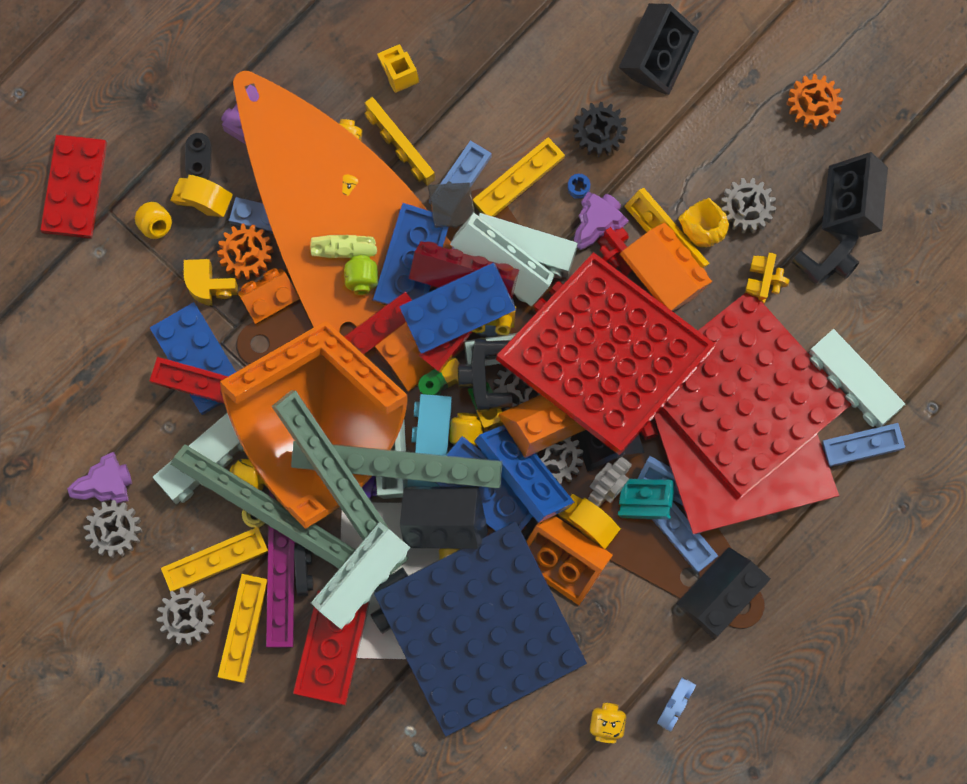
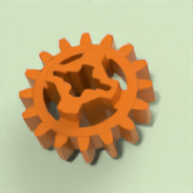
M813 74L811 80L805 75L802 78V83L799 81L795 82V89H790L789 96L791 98H788L787 105L793 106L790 108L789 114H797L796 123L803 120V127L806 128L811 123L813 128L817 129L819 123L825 128L828 125V120L831 122L835 121V114H840L842 108L839 105L843 102V98L837 97L841 89H833L835 81L827 83L825 75L821 80H818L817 75ZM813 99L818 100L817 104L812 103Z
M241 224V230L238 231L234 226L231 227L233 233L230 235L224 232L223 235L226 241H219L218 243L219 247L223 249L217 251L218 257L223 258L220 260L221 266H227L226 272L228 274L235 271L237 279L241 277V274H245L246 279L249 280L251 273L259 277L258 270L267 271L265 262H272V257L268 255L274 252L273 247L269 246L271 243L270 238L264 237L265 232L263 229L256 232V227L253 224L250 229H246L245 224ZM255 239L261 244L262 250L255 247ZM249 247L250 252H246L242 257L241 251H245ZM229 253L232 256H236L235 264L230 260Z

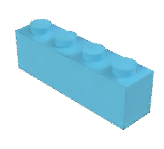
M421 394L420 402L415 401L414 417H418V427H413L412 442L416 443V453L447 455L452 397ZM408 479L407 487H440L431 481Z

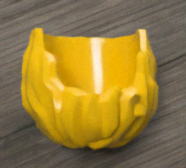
M710 198L703 199L690 206L678 218L683 232L698 247L707 248L723 241L729 227L726 214Z

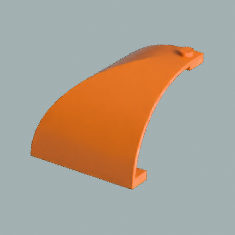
M327 321L220 381L228 416L250 462L276 499L305 529L326 517L340 506L315 470L291 467L293 441L295 440L271 406L291 390H296L332 444L391 450L398 437L407 407V394ZM353 474L361 488L372 477L371 475Z

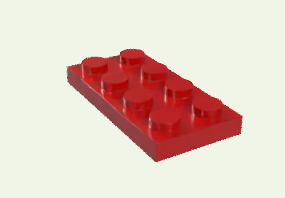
M56 135L40 230L42 233L92 239L107 148L106 140Z
M369 601L362 604L356 611L353 620L342 629L315 607L313 608L294 687V695L346 706L370 605Z

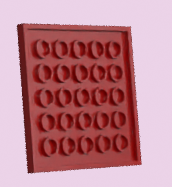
M593 252L497 354L496 360L620 455L713 351L716 344Z
M744 293L698 330L716 344L715 348L661 408L664 414L739 498L852 405L845 398L846 394L840 388L837 389L827 379L828 374L823 369L818 370L809 360L811 358L809 353L770 310L758 300V297L748 293Z

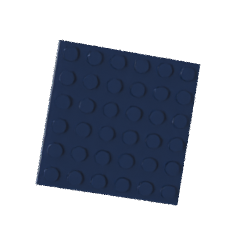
M516 521L485 536L478 549H460L374 593L445 737L587 664Z

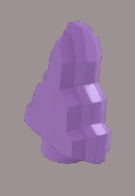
M587 192L581 202L583 206L579 214L581 224L575 232L574 242L578 243L577 248L581 251L593 245L599 237L604 236L606 229L611 227L613 230L624 227L629 220L619 211L622 207L621 204L609 194H605L601 198Z
M112 452L101 457L100 463L92 466L88 475L78 478L67 489L70 498L87 500L95 497L101 502L115 500L118 504L129 501L126 486L132 484V479L127 465L120 466L115 453Z

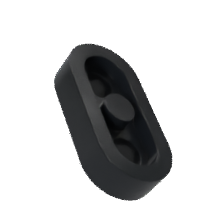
M194 133L186 140L185 171L187 177L194 175L208 180L211 176L212 145L210 139L203 133ZM202 142V146L199 148L194 147V144ZM195 166H202L199 172L193 170Z
M298 544L294 545L297 596L306 597L309 596V591L314 590L313 575H308L307 566L312 565V553Z

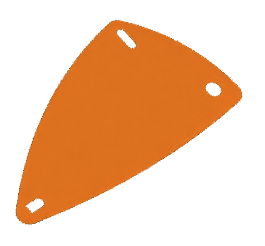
M250 71L239 72L234 77L233 87L250 162L270 226L301 302L313 327L324 321H327L339 333L341 325L345 322H352L357 327L386 305L372 301L376 287L366 295H356L354 291L349 290L345 285L344 266L350 261V258L312 256L310 250L311 238L327 235L374 237L377 254L370 256V259L377 264L379 280L402 203L424 210L427 209L385 162L335 120L279 85ZM253 83L259 94V99L255 102L249 99L245 86ZM347 174L358 179L357 185L349 196L342 193L343 176ZM446 236L443 248L452 249L453 246L450 245L451 242Z

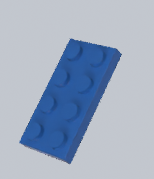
M402 203L372 301L387 305L405 291L412 300L429 293L431 285L409 279L414 252L420 241L434 242L438 246L443 247L451 218Z
M495 262L399 306L421 354L516 310Z
M195 302L150 327L168 360L228 377L236 373ZM189 394L201 415L222 404Z
M504 425L480 434L474 440L481 449V452L489 460L502 461L501 476L538 523L570 508L574 503L536 453L526 458L523 456Z
M463 436L460 437L446 455L489 460ZM502 476L500 488L435 482L440 487H479L486 524L494 531L515 521L522 531L533 517Z

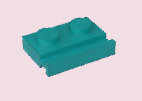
M629 479L621 490L619 502L621 506L618 516L635 519H670L671 515L669 514L670 508H672L675 483L672 480Z

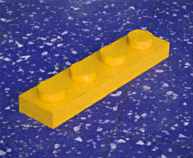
M373 97L365 102L366 112L364 113L366 118L372 125H378L382 130L380 135L387 144L392 142L397 149L395 152L403 163L407 161L410 164L413 176L419 182L423 180L427 186L435 181V172Z
M549 137L546 138L472 200V203L481 213L495 217L565 158V154Z
M645 188L638 190L624 206L646 232L666 223L675 232L676 237L684 247L691 252L692 257L700 267L705 269L710 264Z
M256 527L166 565L161 570L170 592H176L182 587L186 588L266 554L268 549L259 527Z
M245 574L241 575L218 673V678L245 684L268 579Z

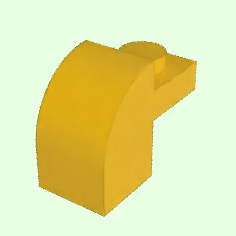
M400 44L377 54L395 93L419 83L417 70L408 52H404Z
M189 175L188 178H179L170 201L176 205L195 207L207 216L224 217L233 194L214 182Z
M209 259L184 260V281L190 294L196 301L205 305H212V296H216L219 299L231 298V295H238V284L235 278L212 279V264Z
M572 494L570 497L574 503L570 508L557 515L562 520L578 528L584 536L606 549L621 528L594 503L586 498L581 499Z

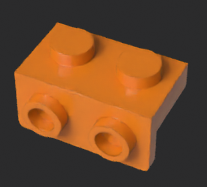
M273 268L263 275L264 278L257 282H247L241 287V291L237 292L255 324L300 299L282 268L278 270Z

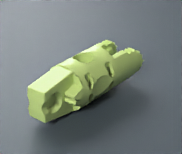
M327 235L313 237L310 241L312 256L351 258L356 255L370 257L377 254L376 242L374 237Z

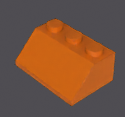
M666 223L651 229L620 253L654 298L671 311L694 300L712 283L706 271L700 267L692 257L691 252L684 247L676 237L675 232Z
M407 322L375 346L376 354L408 393L419 385V380L422 376L435 369L419 356L420 350ZM462 344L452 358L464 350V344Z
M542 395L499 413V418L525 458L586 430Z
M555 515L539 522L526 541L547 584L577 605L582 603L613 556L610 552Z

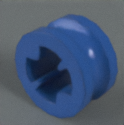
M574 174L570 177L567 189L573 198L582 199L590 191L591 184L588 177L584 174ZM578 181L583 182L585 189L582 190L581 188L580 192L576 191L573 185L574 182L576 184Z

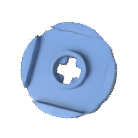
M681 678L657 724L670 732L672 731L678 720V717L674 715L680 717L687 704V699L684 696L689 699L696 684Z

